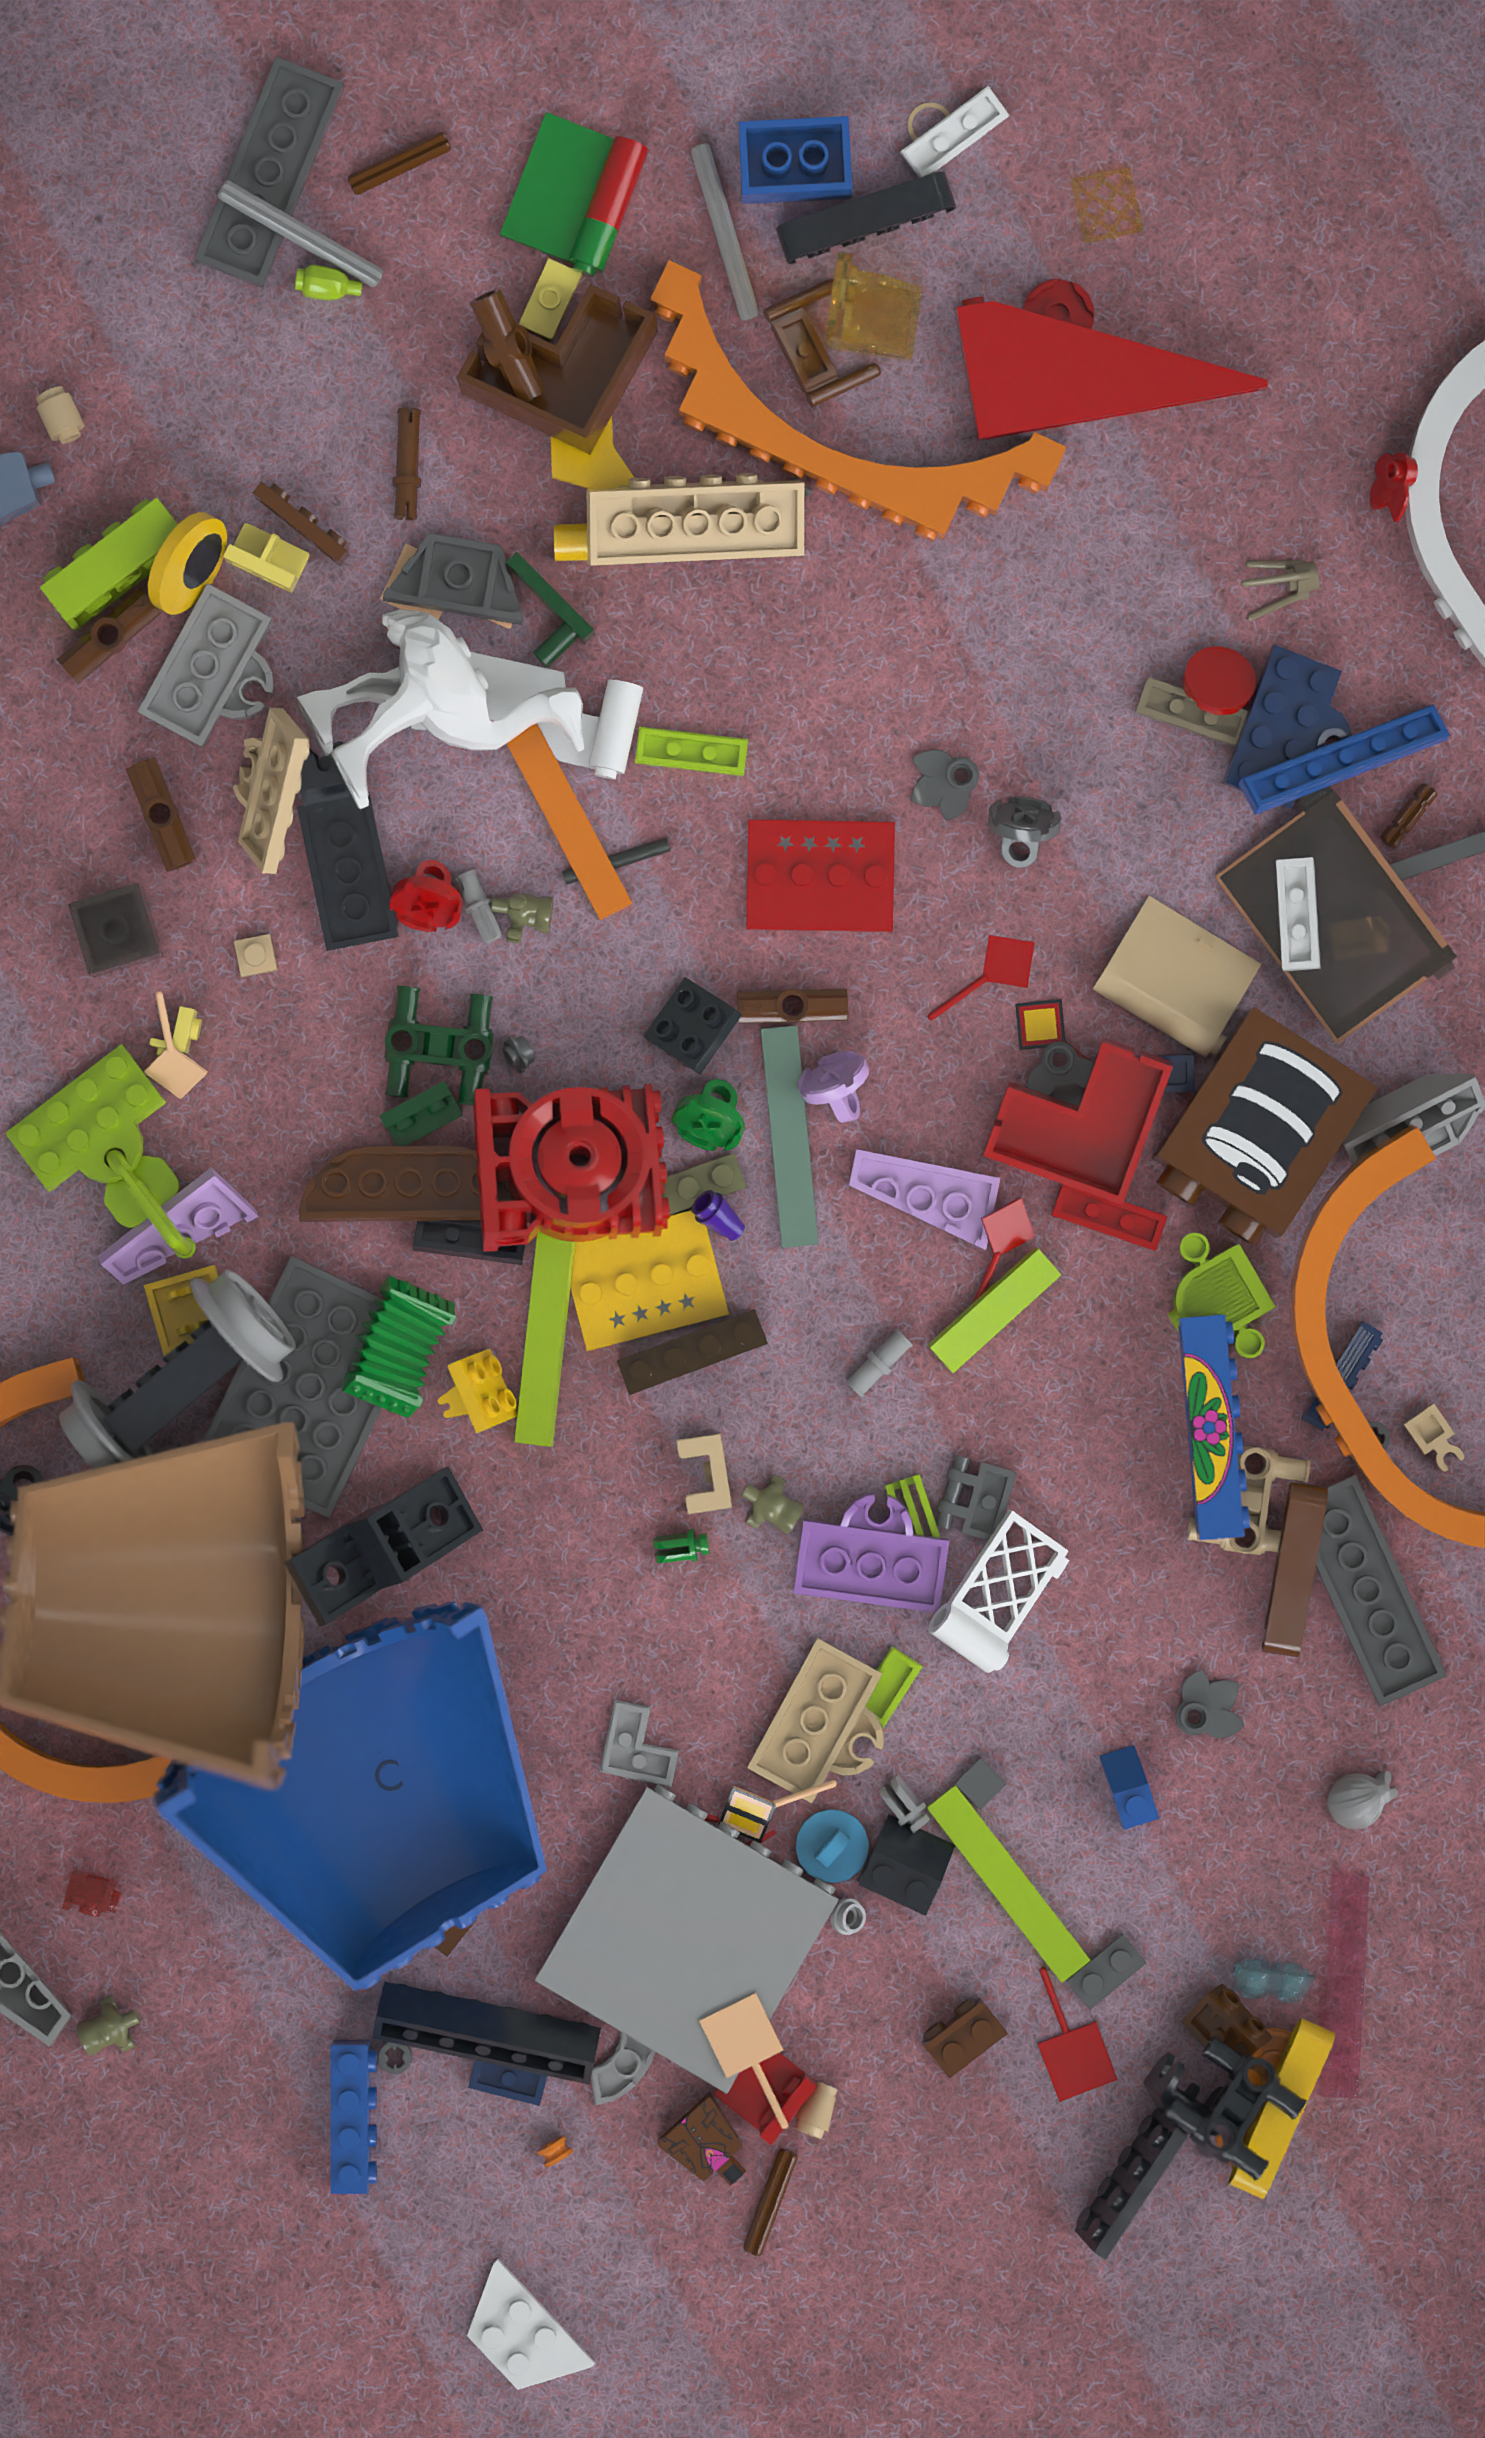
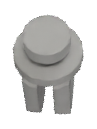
M895 1776L890 1782L894 1791L890 1786L884 1785L879 1789L883 1800L899 1819L898 1823L902 1826L909 1821L911 1824L909 1828L914 1833L930 1821L926 1814L922 1815L920 1813L926 1807V1804L919 1801L901 1777Z

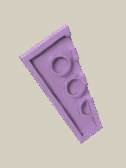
M856 1149L849 1186L984 1250L987 1248L988 1238L981 1218L994 1211L1000 1178Z
M212 1167L161 1206L183 1237L191 1238L195 1246L197 1242L213 1234L219 1237L231 1231L229 1226L243 1219L249 1222L259 1217L255 1208ZM147 1218L99 1254L98 1258L100 1264L124 1285L166 1264V1258L175 1254V1252Z

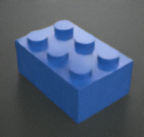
M849 116L738 122L742 204L852 198Z

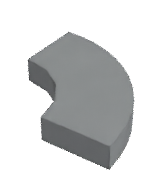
M621 2032L620 2042L615 2053L604 2063L593 2066L591 2081L595 2105L613 2101L630 2091L648 2070L655 2051Z

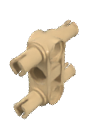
M1243 1445V1454L1237 1455L1238 1469H1245L1247 1490L1241 1492L1242 1506H1248L1250 1529L1253 1532L1252 1542L1248 1546L1240 1547L1236 1544L1234 1538L1197 1540L1195 1518L1192 1517L1189 1520L1187 1540L1219 1544V1547L1223 1548L1224 1551L1261 1555L1265 1551L1278 1552L1281 1531L1268 1529V1525H1266L1271 1483L1275 1478L1307 1483L1311 1461L1308 1459L1301 1460L1278 1456V1452L1272 1449ZM1252 1453L1259 1454L1263 1460V1467L1256 1474H1250L1244 1464L1247 1456Z

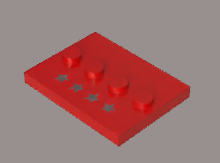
M748 819L746 930L893 933L895 822Z

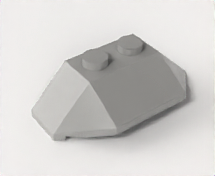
M1426 1074L1368 1104L1343 1141L1351 1165L1370 1150L1412 1124L1420 1129L1435 1156L1460 1144L1473 1126L1478 1114L1482 1113L1485 1109V1099L1474 1074Z

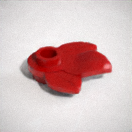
M1387 453L1378 459L1374 468L1377 479L1372 484L1370 490V506L1373 510H1380L1387 506L1393 521L1399 522L1409 502L1408 487L1412 486L1417 479L1418 466L1416 460L1413 457H1409L1406 453H1395L1394 455Z

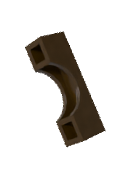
M754 1309L617 1360L628 1393L632 1395L768 1343Z

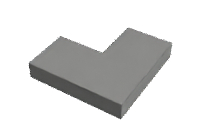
M615 1699L600 1772L672 1787L679 1750L643 1743L651 1707Z

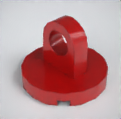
M425 860L419 864L413 876L402 879L393 886L389 907L390 910L393 909L396 912V918L402 924L415 930L436 932L437 927L446 926L445 930L453 928L459 922L463 900L460 893L450 885L451 874L448 868L438 861ZM424 874H431L436 878L427 877Z

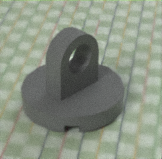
M1015 796L1009 798V803L1001 804V800L995 801L989 807L988 826L993 832L1003 837L1002 855L1005 861L1017 868L1030 866L1037 858L1041 841L1054 838L1060 832V812L1058 810L1056 812L1051 811L1052 805L1032 797ZM1016 841L1028 845L1030 853L1026 855L1016 853L1012 848V843Z

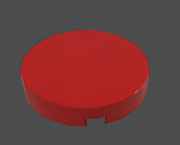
M1050 279L1038 284L1028 294L1022 308L1023 310L1090 329L1094 324V306L1089 294L1079 284L1072 281Z
M1222 646L1206 647L1197 651L1187 662L1182 678L1184 691L1188 698L1192 697L1197 702V707L1204 712L1215 715H1232L1238 712L1240 708L1251 701L1257 683L1254 668L1247 658L1233 649Z

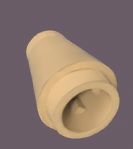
M817 2082L816 2089L795 2116L797 2120L795 2129L822 2140L824 2132H829L835 2096L838 2090L824 2083Z

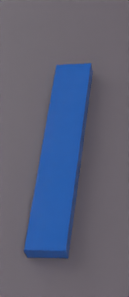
M1432 704L1241 778L1239 785L1251 809L1257 815L1444 742L1449 738L1450 734L1436 707Z

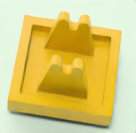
M216 1265L144 1285L164 1356L185 1340L190 1345L195 1341L190 1334L209 1320L192 1292L190 1281L197 1277L209 1283L213 1282L219 1276Z
M490 1348L447 1365L456 1386L438 1398L440 1405L445 1403L450 1405V1409L443 1413L445 1418L468 1414L477 1434L517 1417L516 1399L513 1393L507 1389L501 1375L502 1368L500 1362L492 1354Z

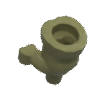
M514 894L508 899L493 897L491 911L507 914L511 921L506 941L521 943L525 925L535 927L539 932L548 934L554 897H535L530 894Z
M773 1474L770 1482L764 1489L759 1490L748 1483L741 1493L742 1497L753 1503V1510L748 1519L745 1520V1523L758 1529L762 1523L768 1521L785 1535L795 1526L804 1509V1504L782 1494L786 1480L776 1474Z
M113 1995L100 2000L101 2015L92 2020L82 2021L76 2027L79 2040L87 2054L93 2056L112 2044L120 2047L122 2052L136 2047V2044L131 2039V2034H128V2028L141 2022L138 2011L133 2009L123 2015L115 2010L118 2008V2005L115 2004Z

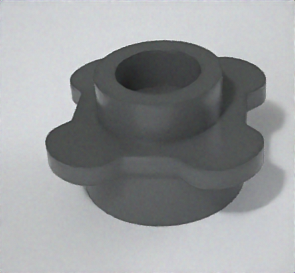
M512 1035L508 1037V1040L504 1041L506 1048L503 1049V1054L511 1068L517 1067L520 1073L525 1072L529 1064L535 1061L533 1050L528 1041L523 1036L514 1038Z

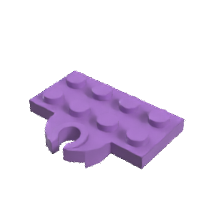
M874 1492L867 1493L853 1500L845 1509L840 1524L803 1519L793 1593L934 1613L940 1608L950 1540L948 1538L913 1534L912 1519L908 1510L895 1497L888 1494L886 1504L890 1513L882 1521H875L868 1514L869 1507L875 1502Z

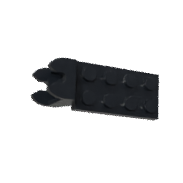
M338 741L334 744L333 749L345 743L342 741ZM310 748L309 755L303 761L300 773L301 788L299 792L304 805L297 806L326 950L331 951L399 937L395 913L389 907L391 893L370 792H368L369 806L359 809L332 754H330V757L323 756L319 759V756Z
M1167 2052L1158 2060L1143 2082L1157 2108H1155L1151 2115L1143 2119L1138 2129L1139 2134L1132 2145L1123 2149L1118 2158V2166L1111 2176L1106 2177L1101 2182L1097 2190L1098 2196L1090 2208L1087 2207L1081 2212L1077 2220V2227L1074 2231L1095 2254L1105 2260L1187 2139V2134H1190L1169 2118L1164 2117L1169 2104L1178 2096L1181 2098L1180 2100L1204 2115L1209 2111L1223 2088L1222 2086L1216 2088L1206 2102L1202 2104L1195 2099L1200 2091V2086L1194 2082L1187 2087L1185 2092L1176 2087L1183 2074L1184 2064L1180 2061L1173 2064L1175 2056L1170 2052ZM1211 2130L1210 2136H1219V2133Z

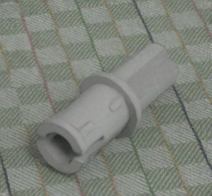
M471 870L459 875L454 879V882L466 905L465 913L472 915L484 943L498 940L502 934L490 908L492 899L487 898L476 871Z

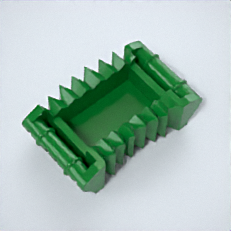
M388 1275L380 1288L384 1298L374 1299L378 1309L367 1311L372 1320L362 1322L367 1332L356 1335L363 1346L352 1349L359 1359L348 1361L356 1370L346 1372L342 1391L357 1397L360 1401L364 1400L384 1408L389 1413L393 1412L409 1418L420 1408L423 1401L417 1387L426 1385L420 1379L421 1377L428 1376L423 1370L424 1367L430 1365L425 1356L435 1354L430 1346L439 1344L436 1336L446 1335L441 1327L454 1323L456 1318L455 1303L445 1300L437 1293L433 1294L419 1287L417 1288L410 1284L409 1281H402Z

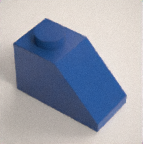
M1135 1745L1100 1755L1101 1764L1121 1827L1125 1830L1159 1819Z

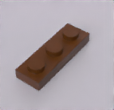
M261 481L252 492L259 502L336 564L341 566L349 557L348 551L344 548L347 542L332 529L326 534L315 524L319 519L305 507L301 506L297 510L287 502L290 496L275 483L269 488Z

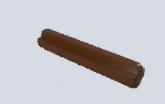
M443 132L436 133L349 175L348 182L356 195H360L449 152L451 149L450 143Z
M781 2148L777 2154L744 2243V2251L749 2254L761 2256L798 2159L797 2154L793 2151Z

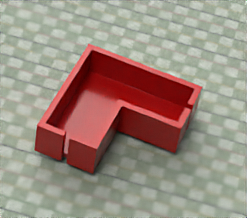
M1103 1037L1078 1106L1008 1082L997 1113V1118L1002 1121L995 1119L983 1156L1123 1205L1172 1071L1173 1063L1170 1060L1141 1051L1139 1057L1134 1056L1133 1047Z

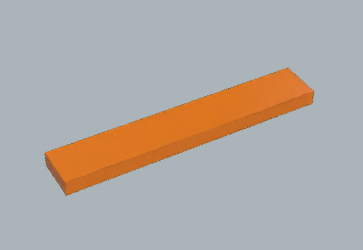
M538 724L528 727L508 742L507 746L600 921L633 903Z

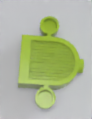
M1200 1233L1185 1235L1179 1243V1252L1186 1261L1193 1262L1195 1268L1188 1271L1175 1288L1173 1296L1174 1310L1167 1313L1173 1326L1179 1332L1178 1318L1225 1314L1226 1322L1232 1321L1233 1333L1236 1336L1234 1339L1236 1352L1244 1358L1257 1357L1262 1353L1265 1341L1259 1331L1248 1329L1246 1324L1276 1307L1239 1243L1208 1259L1207 1255L1210 1246L1207 1238Z

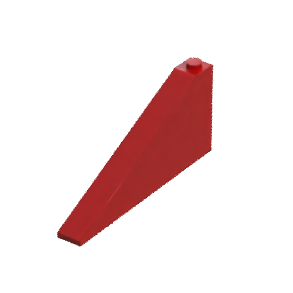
M983 297L964 299L961 301L962 306L956 307L954 311L977 441L1258 392L1268 388L1267 379L999 302H984Z

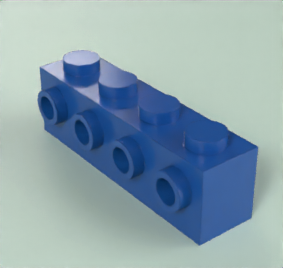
M333 2040L331 2043V2194H368L371 2184L377 2183V2161H371V2147L377 2146V2124H370V2109H377V2087H370V2072H377V2050H370V2040Z

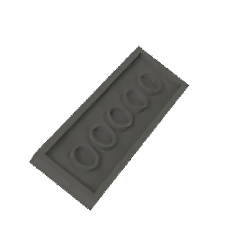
M276 56L226 180L233 182L293 217L344 90V83ZM218 199L194 259L197 263L264 289L284 236Z
M1354 1474L1327 1486V1506L1316 1569L1376 1702L1381 1707L1443 1679L1447 1675L1359 1480Z

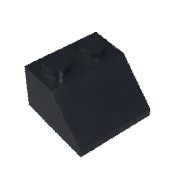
M888 1814L858 1879V1884L926 1916L941 1885L955 1845L922 1829H918L913 1833L909 1828L911 1824L906 1822L901 1826L898 1823V1818Z

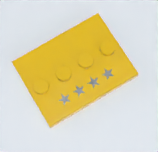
M692 1210L670 1216L668 1228L662 1229L660 1237H653L652 1233L639 1234V1238H631L630 1234L617 1235V1239L609 1240L608 1236L593 1241L575 1242L570 1288L587 1351L729 1315L707 1227L696 1221Z

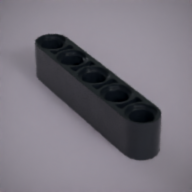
M936 172L790 220L776 227V232L787 264L796 263L795 259L808 256V259L831 252V247L840 244L846 247L864 241L865 236L877 233V236L900 229L899 225L910 221L913 225L934 218V213L943 210L949 213L955 210L957 206L946 173Z

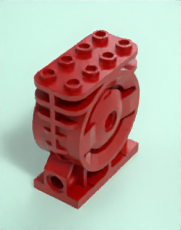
M652 1083L644 1084L643 1089H630V1085H622L621 1090L608 1091L607 1086L600 1087L599 1090L588 1087H571L551 1092L532 1104L519 1092L490 1094L489 1089H475L473 1118L483 1252L498 1251V1246L529 1244L539 1232L555 1239L569 1242L593 1241L608 1236L610 1240L617 1239V1235L630 1234L631 1238H639V1234L652 1233L653 1237H660L662 1229L668 1228V1219H670L669 1198L662 1197V1193H665V1184H667L666 1162H659V1158H662V1148H664L663 1126H656V1123H659V1113L661 1112L660 1091H653ZM560 1117V1121L553 1125L541 1140L538 1150V1169L547 1187L555 1194L566 1199L567 1214L560 1213L559 1198L552 1195L542 1186L532 1166V1148L536 1137L552 1119ZM593 1117L601 1119L616 1128L623 1138L628 1155L625 1175L620 1184L607 1195L608 1210L602 1213L599 1196L612 1187L619 1175L621 1150L613 1132L603 1123L593 1119ZM512 1137L509 1156L499 1157L494 1152L493 1138ZM581 1153L587 1156L589 1163L585 1166H576L572 1164L569 1158L573 1154ZM508 1181L513 1201L498 1202L496 1186L498 1182Z

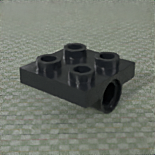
M684 977L643 1037L669 1056L679 1060L685 1067L701 1075L742 1014Z

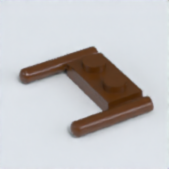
M828 279L763 309L764 316L770 323V328L803 393L805 392L806 399L811 407L864 384L881 374L879 365L872 363L838 379L837 372L806 310H803V307L837 292L838 284L834 279Z

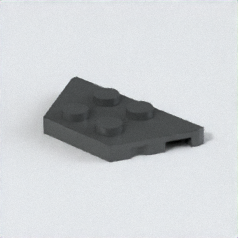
M428 533L418 546L416 553L408 559L402 567L400 574L383 593V601L518 625L523 623V614L517 601L515 588L507 569L501 545Z

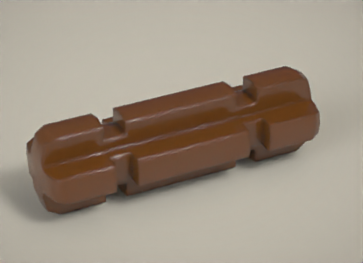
M1423 783L1414 792L1413 795L1415 797L1408 800L1392 821L1394 824L1392 826L1389 825L1381 835V839L1385 844L1394 849L1400 845L1405 838L1404 834L1410 832L1426 811V805H1431L1437 797L1438 793L1431 786Z

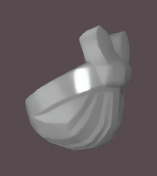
M1391 1772L1377 1773L1375 1778L1365 1774L1354 1773L1336 1780L1327 1795V1809L1331 1818L1339 1825L1353 1830L1363 1829L1373 1824L1383 1812L1386 1803L1398 1796V1790L1389 1787L1392 1779Z

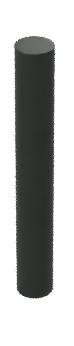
M662 838L610 855L608 858L614 869L670 852L671 850L667 838ZM573 868L562 871L566 885L579 881Z

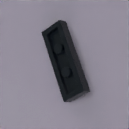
M481 1220L417 1221L413 1251L523 1265L525 1245L498 1246V1251L483 1252Z

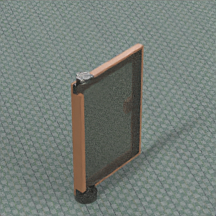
M1328 786L1301 797L1297 803L1302 808V813L1214 877L1282 969L1276 860L1314 858L1321 969L1284 971V973L1338 1045L1433 975L1437 980L1448 975L1456 968L1452 961L1458 957L1334 789Z

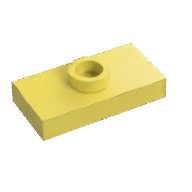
M548 258L519 325L534 334L553 341L582 277V273Z

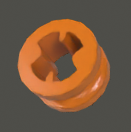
M565 2135L557 2137L536 2151L538 2156L545 2158L543 2163L545 2168L560 2162L574 2152L572 2147L565 2145V2140L567 2139Z

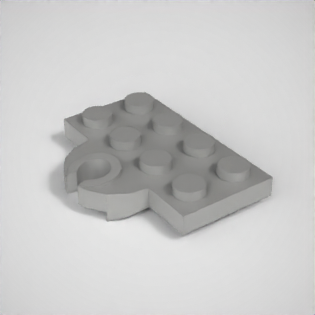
M207 583L137 712L204 748L221 716L231 720H245L261 713L266 706L260 701H247L244 698V689L248 684L257 682L263 686L266 693L272 695L274 693L273 672L266 659L256 652L273 619Z

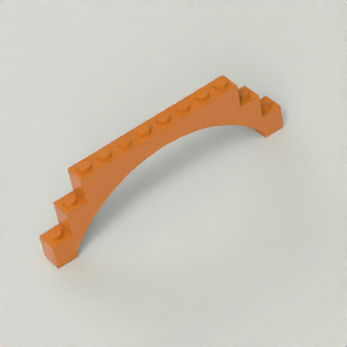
M668 260L650 298V306L656 308L654 314L663 320L672 323L675 318L680 320L664 354V359L670 363L668 369L686 378H688L690 373L695 375L679 408V416L684 418L682 423L688 428L700 433L706 428L717 434L715 439L731 448H735L738 443L750 449L749 455L754 459L766 464L772 459L784 465L782 471L797 479H802L803 475H806L816 480L815 486L818 489L835 495L836 490L850 496L848 502L863 510H868L869 506H872L883 512L881 517L884 520L897 526H901L902 522H906L916 527L915 534L934 542L936 537L944 539L961 501L968 503L966 509L975 515L986 518L989 513L995 516L1013 477L1019 479L1018 485L1029 492L1037 494L1039 489L1047 492L1067 447L1036 432H1033L1029 441L1003 453L978 461L945 467L913 468L884 465L857 459L827 448L793 429L771 412L748 389L730 365L715 338L704 310L699 291L702 275Z

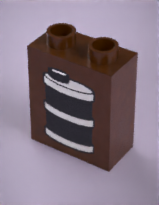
M1252 1007L1245 1013L1152 1157L1153 1160L1165 1167L1156 1183L1173 1196L1191 1206H1194L1202 1192L1225 1205L1227 1209L1218 1223L1235 1236L1253 1246H1256L1264 1232L1274 1238L1282 1237L1376 1092L1378 1086L1259 1009Z

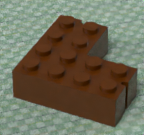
M590 284L556 345L528 333L532 342L531 358L546 389L541 395L527 402L511 395L499 367H493L486 358L483 347L485 339L483 331L476 341L478 352L471 350L456 377L461 394L585 453L591 454L658 333L656 316L648 310L625 301L622 306L625 317L624 321L621 319L623 313L620 298Z

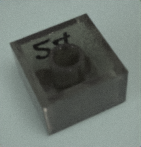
M132 884L68 904L88 974L93 978L164 957L144 887L141 884Z

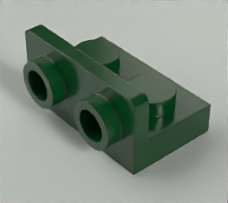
M443 1081L379 1115V1117L391 1134L396 1146H408L460 1118L463 1113L447 1083Z

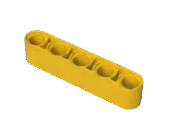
M1303 2018L1298 2020L1275 2072L1281 2078L1280 2083L1301 2098L1306 2099V2104L1300 2114L1292 2120L1270 2102L1266 2101L1263 2103L1253 2120L1243 2144L1264 2159H1267L1269 2164L1262 2176L1256 2181L1234 2165L1229 2176V2185L1258 2198H1265L1335 2039V2032Z

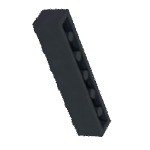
M384 1982L372 2039L589 2085L601 2027L591 2026L584 2022L554 2018L546 2014L540 2015L521 2011L513 2007L488 2004L476 1999L446 1995L439 1991L432 1992L409 1987L405 1984Z

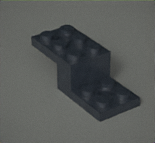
M447 1466L436 1471L388 1503L365 1510L291 1557L284 1564L316 1622L321 1627L329 1624L381 1589L403 1583L483 1531V1528L450 1468ZM432 1507L438 1509L441 1514L442 1520L439 1526L433 1524L430 1519ZM329 1566L335 1568L338 1572L339 1581L336 1586L327 1579L326 1572Z

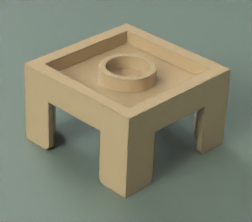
M721 1433L677 1440L678 1454L682 1459L709 1455L710 1461L703 1462L706 1484L713 1483L714 1485L713 1491L687 1494L686 1505L688 1514L732 1508Z

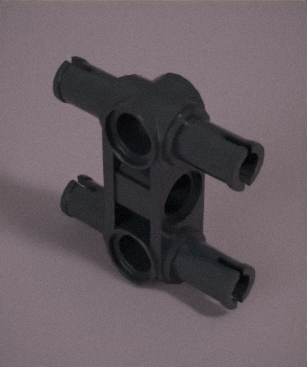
M1213 2036L1201 2055L1228 2073L1227 2082L1209 2111L1204 2115L1197 2112L1177 2096L1167 2107L1164 2117L1169 2118L1190 2133L1189 2138L1192 2139L1191 2142L1196 2145L1197 2150L1203 2156L1215 2158L1221 2163L1228 2164L1231 2162L1256 2181L1266 2170L1269 2161L1244 2145L1242 2137L1263 2103L1268 2101L1293 2120L1300 2114L1307 2100L1281 2084V2078H1279V2075L1267 2060L1254 2058L1249 2053H1242L1240 2055L1219 2040L1217 2036ZM1249 2069L1254 2070L1259 2075V2086H1255L1249 2081ZM1211 2130H1215L1221 2135L1223 2139L1222 2147H1217L1212 2143L1210 2139Z

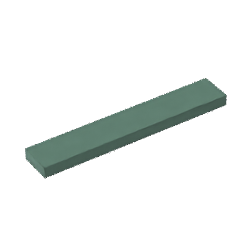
M786 1026L761 1029L782 1248L819 1245L805 1101L797 1089V1081L802 1074L798 1027Z

